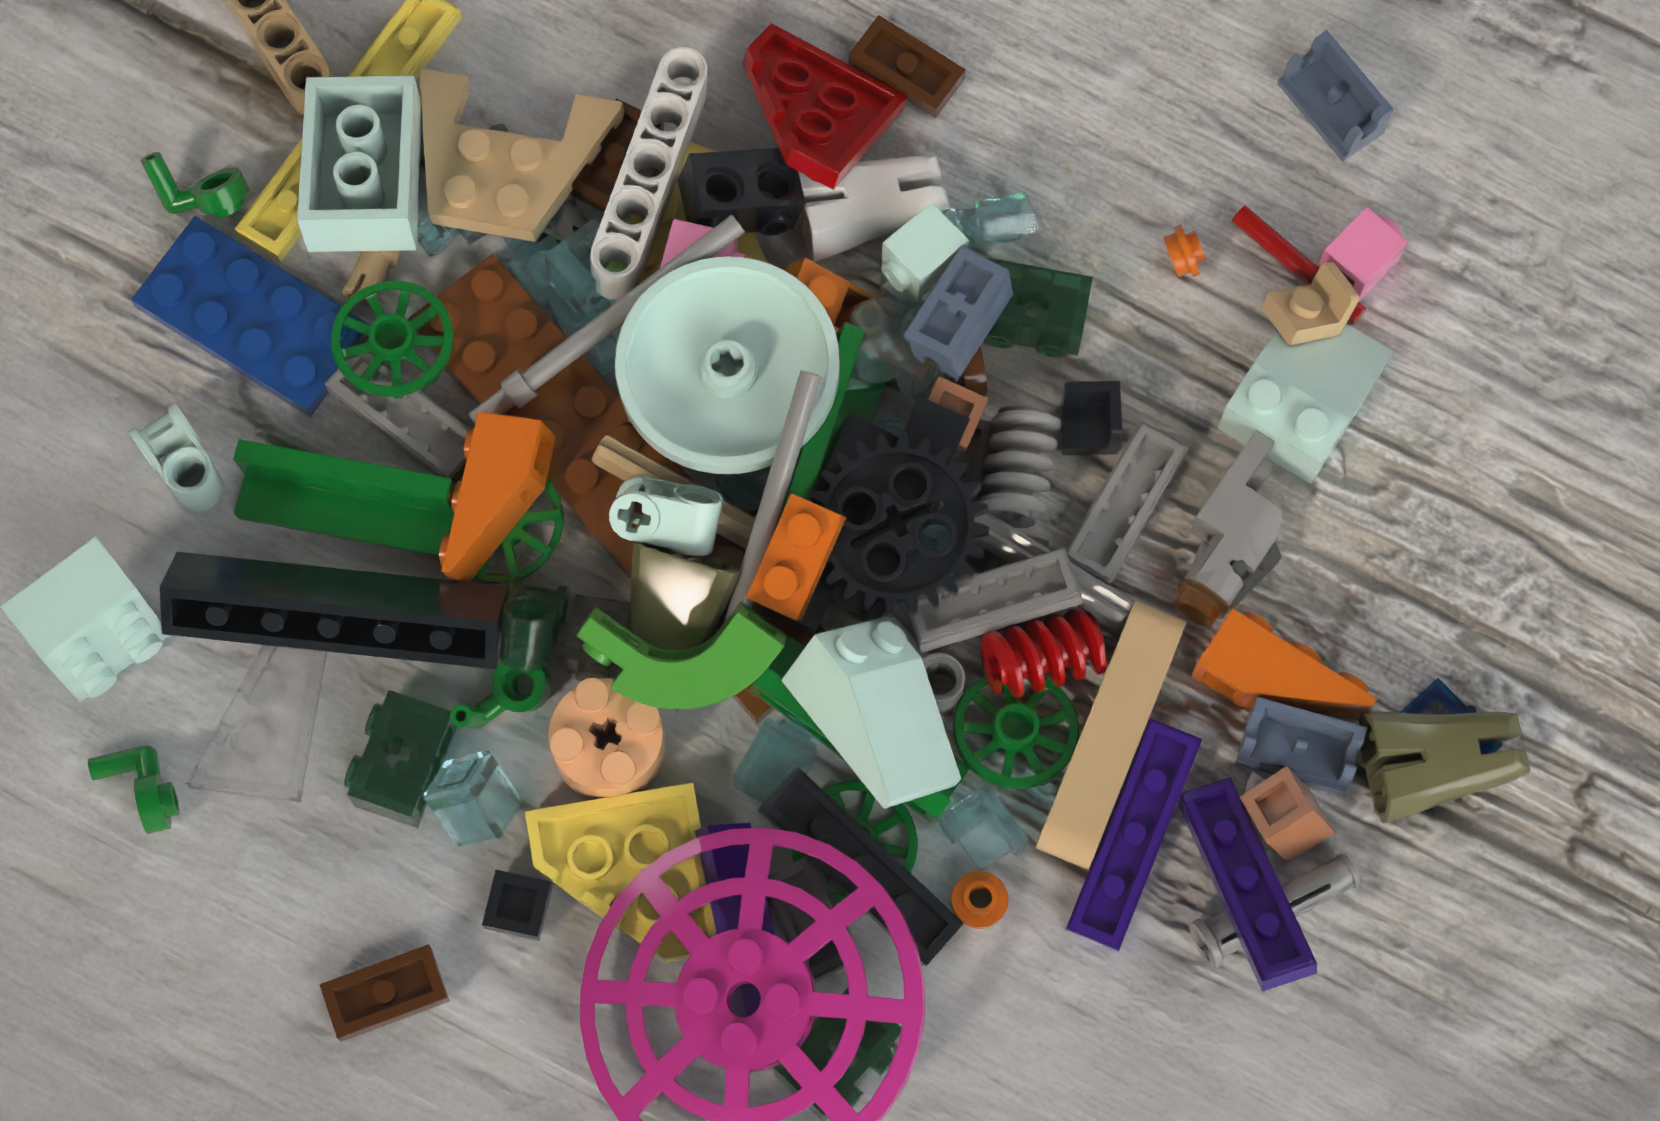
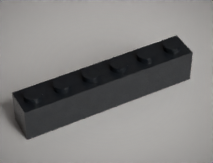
M176 552L160 585L161 631L164 635L496 669L507 635L508 586Z

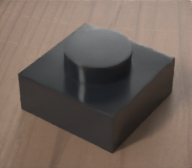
M495 870L482 922L483 928L540 941L553 889L552 882Z

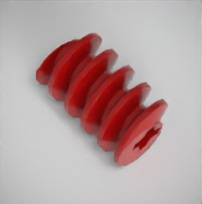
M1077 608L1068 610L1063 617L1058 614L1049 615L1044 619L1043 623L1034 619L1026 622L1023 628L1015 625L1009 626L1003 630L1002 635L996 631L987 632L982 636L980 642L983 670L992 692L997 696L1001 695L1002 686L1007 685L1014 698L1022 697L1024 695V679L1028 680L1032 690L1036 693L1044 690V674L1046 673L1056 687L1065 684V668L1067 667L1075 680H1083L1086 676L1085 662L1089 663L1091 669L1097 675L1106 672L1105 643L1098 623L1091 612H1084Z

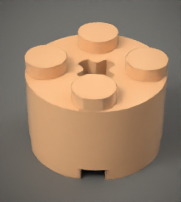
M587 678L581 681L577 687L569 691L558 703L549 724V746L558 772L566 785L574 793L586 800L646 791L659 776L665 760V738L658 709L631 700L610 688L613 681L612 678ZM610 733L616 734L618 745L608 743L604 750L599 749L597 742L599 737L606 738Z

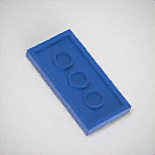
M194 216L132 297L133 305L141 312L311 417L329 393L325 383L338 369L331 350V332L334 320L342 306ZM351 312L347 315L357 321L370 325ZM342 326L340 335L341 348L344 349L363 344L368 340L369 336Z

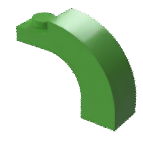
M740 601L715 635L706 642L685 650H666L650 645L596 606L582 624L577 637L584 641L582 648L593 659L605 666H610L614 662L621 667L615 674L610 688L631 700L648 706L682 710L713 705L738 694L750 686L764 673L785 645L786 633Z

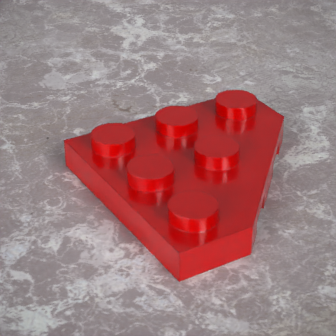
M772 23L747 47L742 63L786 165L832 190L837 187L902 113L908 97L904 93Z

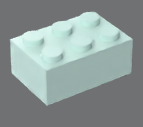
M415 76L306 77L297 221L308 252L405 251L417 249L422 105Z
M96 536L0 606L38 657L79 702L88 696L89 698H95L108 691L117 681V674L133 662L140 664L152 658L161 649L162 641L169 636L162 634L159 618Z

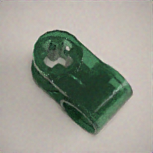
M519 578L511 580L507 600L503 605L500 660L503 664L522 671L538 670L547 666L558 636L562 635L565 627L569 604V586L559 585L555 590L524 585L523 580Z

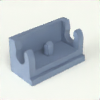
M1327 30L1314 39L1310 51L1301 58L1295 53L1289 59L1283 76L1277 82L1278 86L1342 162L1384 134L1394 110Z
M961 246L904 333V338L910 342L913 355L922 363L927 357L931 358L939 364V370L944 377L957 383L1013 296L1009 270Z
M1256 697L1247 715L1235 764L1272 775L1288 766L1304 784L1345 794L1347 786L1352 781L1357 768L1354 764L1357 753L1364 742L1367 727Z

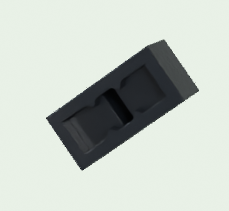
M779 148L690 153L678 178L687 222L714 228L732 214L745 233L760 232L765 236L780 235L788 230H793L806 205L799 172L786 165ZM761 191L772 194L776 199L765 196ZM709 195L718 196L724 202H718L712 199Z

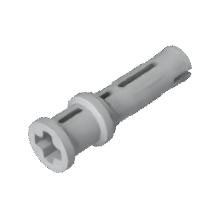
M1341 853L1336 858L1281 886L1297 917L1351 888L1358 887L1360 879L1351 860ZM1226 911L1205 922L1196 919L1189 924L1191 936L1199 953L1212 969L1221 966L1225 956L1242 948Z

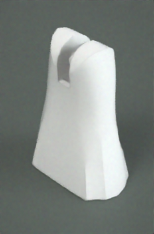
M912 156L859 161L834 190L809 179L805 174L799 172L806 205L798 219L808 258L813 262L829 258L880 236L897 231L931 202L944 215L951 212L946 190L935 186L942 180L937 157Z

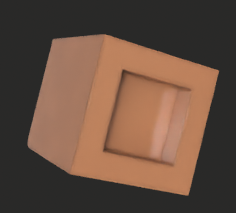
M938 376L930 387L926 399L970 418L957 448L964 452L970 443L988 398Z
M1288 766L1239 796L1265 842L1286 862L1294 860L1335 833L1309 788Z

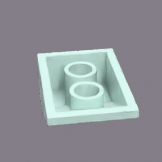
M1347 323L1339 336L1291 346L1286 343L1277 330L1227 403L1218 429L1245 445L1254 432L1258 430L1275 441L1268 459L1312 484L1395 351Z
M887 616L815 634L781 681L880 805L885 809L956 786L961 780V776L922 658L907 641V637L902 629L893 624Z

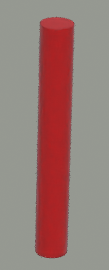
M1244 205L1235 214L1232 222L1304 284H1311L1319 267L1250 208ZM1358 301L1348 321L1355 324L1363 316L1367 308Z

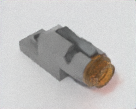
M1258 430L1254 432L1196 516L1190 532L1202 541L1191 569L1177 586L1179 595L1174 603L1184 615L1203 626L1210 627L1216 619H1223L1229 609H1234L1281 559V553L1275 541L1279 536L1282 511L1271 501L1257 493L1275 465L1268 460L1275 441Z

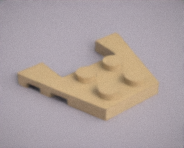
M422 68L420 72L427 204L431 224L536 242L573 190L572 183L585 164H591L601 151L600 143L610 129H616L623 120V103L621 101L575 94L561 141L460 124L471 89L468 76Z

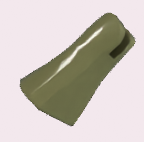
M635 541L632 556L628 630L646 643L666 650H685L706 642L712 637L719 619L731 598L741 574L740 568L734 563L709 555L692 557L691 555L675 552L669 548Z
M1498 711L1456 714L1362 712L1359 718V725L1367 727L1361 752L1374 810L1382 823L1400 820L1448 801L1512 782L1530 773L1526 750L1514 749L1481 755L1479 747L1481 745L1497 744L1521 736L1522 732L1517 713Z

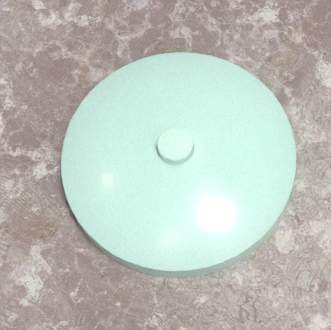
M727 256L698 260L672 270L658 279L638 298L629 311L619 333L616 346L615 374L619 395L624 410L637 432L657 452L671 461L690 469L712 474H741L757 471L772 465L800 370L822 376L801 447L816 434L832 408L839 383L840 362L837 337L831 319L818 298L806 285L785 270L766 262L744 257Z

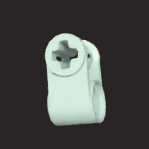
M175 402L168 406V413L144 429L138 430L133 428L128 431L153 471L159 473L175 499L184 509L192 512H204L213 508L219 502L223 494L222 479L201 446L202 442ZM195 472L205 473L203 479L197 485L192 487L182 486L184 480L190 474Z
M636 475L628 478L621 484L616 499L609 511V522L613 530L620 537L629 541H638L669 548L684 555L705 556L713 551L723 497L717 491L704 486L679 484L652 478L647 475ZM644 488L645 490L644 492L639 491V489ZM633 502L642 504V513L644 514L634 512L635 506ZM633 523L637 524L636 528L631 527Z

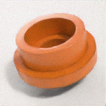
M1182 225L1174 227L1175 233L1163 237L1178 277L1191 273L1193 277L1198 276L1200 272L1197 264L1207 261L1196 231L1185 234Z
M985 871L970 872L961 877L953 888L951 895L952 910L964 925L975 929L989 928L997 924L1007 910L1008 893L1006 887L998 877ZM975 890H984L989 894L991 903L985 908H976L970 903L969 895Z

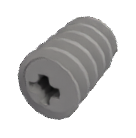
M1025 406L1001 407L998 410V414L992 418L990 429L994 435L988 438L987 451L990 453V456L985 458L983 471L987 476L981 479L980 492L983 497L978 499L977 502L987 503L989 513L1014 528L1034 526L1036 522L1029 517V513L1046 511L1047 503L1042 499L1034 497L1033 492L1049 491L1051 482L1037 476L1036 473L1053 470L1054 461L1040 455V452L1056 450L1058 441L1043 433L1044 431L1059 430L1061 420L1038 409Z

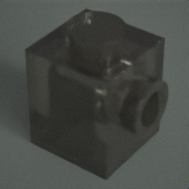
M576 594L571 622H561L557 639V654L564 655L568 673L575 674L576 680L581 682L587 678L614 679L615 674L621 667L614 662L610 666H605L593 659L582 648L584 641L577 637V634L595 606L628 629L630 602Z

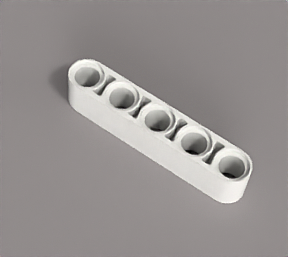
M678 47L671 49L661 59L593 242L590 255L591 280L594 289L599 295L607 299L619 300L639 285L703 109L707 93L708 67L705 58L700 52L692 48ZM678 77H688L694 82L688 85H678L672 80ZM670 122L678 127L671 131H662L655 126L659 123ZM645 168H655L661 174L649 178L643 177L638 172ZM637 214L645 220L639 224L631 225L622 222L620 219L625 215ZM611 261H621L628 267L620 272H610L604 269L603 265Z

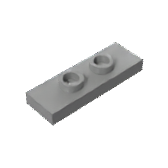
M364 354L348 359L346 362L357 375L361 376L373 360L374 354ZM383 363L370 382L392 386L391 367ZM339 368L325 383L327 391L434 475L451 478L453 483H455L464 473L467 461L464 456V441L469 428L420 390L405 395L401 399L372 395L356 389L343 376ZM402 377V384L409 383V381Z
M1140 421L1066 548L1070 562L1111 586L1187 454L1189 446Z
M1065 547L975 574L973 579L962 578L955 580L959 594L954 596L944 588L938 590L939 608L937 609L924 597L918 599L917 615L912 616L905 602L921 653L1083 604L1082 594Z

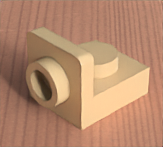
M1326 262L1321 264L1311 284L1268 292L1261 309L1286 343L1291 346L1339 336L1359 301V295L1334 262Z

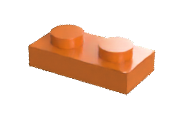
M791 493L746 598L791 619L801 621L846 517Z

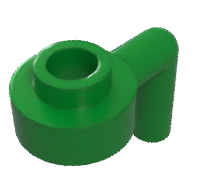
M160 152L148 154L141 159V163L163 207L171 214L199 208L204 214L214 213L215 217H225L243 207V199L250 191L239 168H227L217 171L200 180L194 187L179 191Z
M524 656L510 657L496 668L491 683L492 693L474 706H455L450 712V720L457 727L482 728L505 710L519 713L533 712L542 707L550 696L552 689L550 673L540 661L534 658ZM527 674L533 680V689L528 695L523 696L518 691L517 683L521 676Z
M144 745L88 759V768L93 781L137 770L138 778L134 779V793L145 832L151 834L171 829V817L180 814L179 802L173 783L163 784L158 754L155 748Z

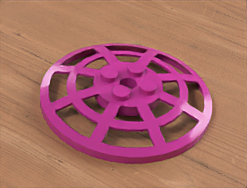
M771 828L729 829L701 836L666 852L643 869L617 896L601 921L586 957L580 989V1027L586 1059L599 1091L619 1121H643L639 1115L661 1092L689 1113L709 1121H780L806 1110L814 1103L821 1108L831 1121H881L889 1113L908 1082L920 1050L926 1016L925 978L918 947L903 913L886 889L858 862L831 845L800 833ZM750 844L745 877L730 878L710 883L678 900L660 877V875L674 865L699 853L730 845ZM774 846L791 848L818 858L843 873L858 889L832 909H829L823 902L804 890L778 880L769 879ZM642 892L658 912L660 918L651 926L639 945L630 968L628 981L597 980L601 959L612 931L628 906ZM742 895L738 929L728 930L708 938L690 916V913L714 900ZM766 897H773L798 907L809 914L815 922L790 943L776 935L762 931ZM873 907L876 908L885 921L897 949L904 982V999L868 996V983L863 960L852 936L846 928ZM672 930L691 955L682 967L677 983L646 982L647 972L654 954L665 936ZM831 940L835 944L845 967L849 995L817 992L812 971L806 962ZM753 984L760 992L761 1001L759 1008L750 1016L739 1017L732 1009V995L739 986ZM595 1004L626 1005V1020L630 1040L646 1074L623 1097L613 1083L600 1051L595 1025ZM643 1005L675 1007L677 1023L684 1036L660 1060L657 1058L647 1035ZM815 1017L847 1019L836 1051L828 1064L820 1071L800 1048L813 1027ZM866 1021L902 1024L899 1044L888 1073L872 1099L857 1113L836 1090L834 1085L843 1077L854 1059L864 1034ZM698 1056H701L713 1065L726 1069L724 1105L715 1104L696 1096L681 1086L675 1078ZM782 1064L802 1087L796 1093L777 1102L757 1107H748L750 1073L767 1070Z

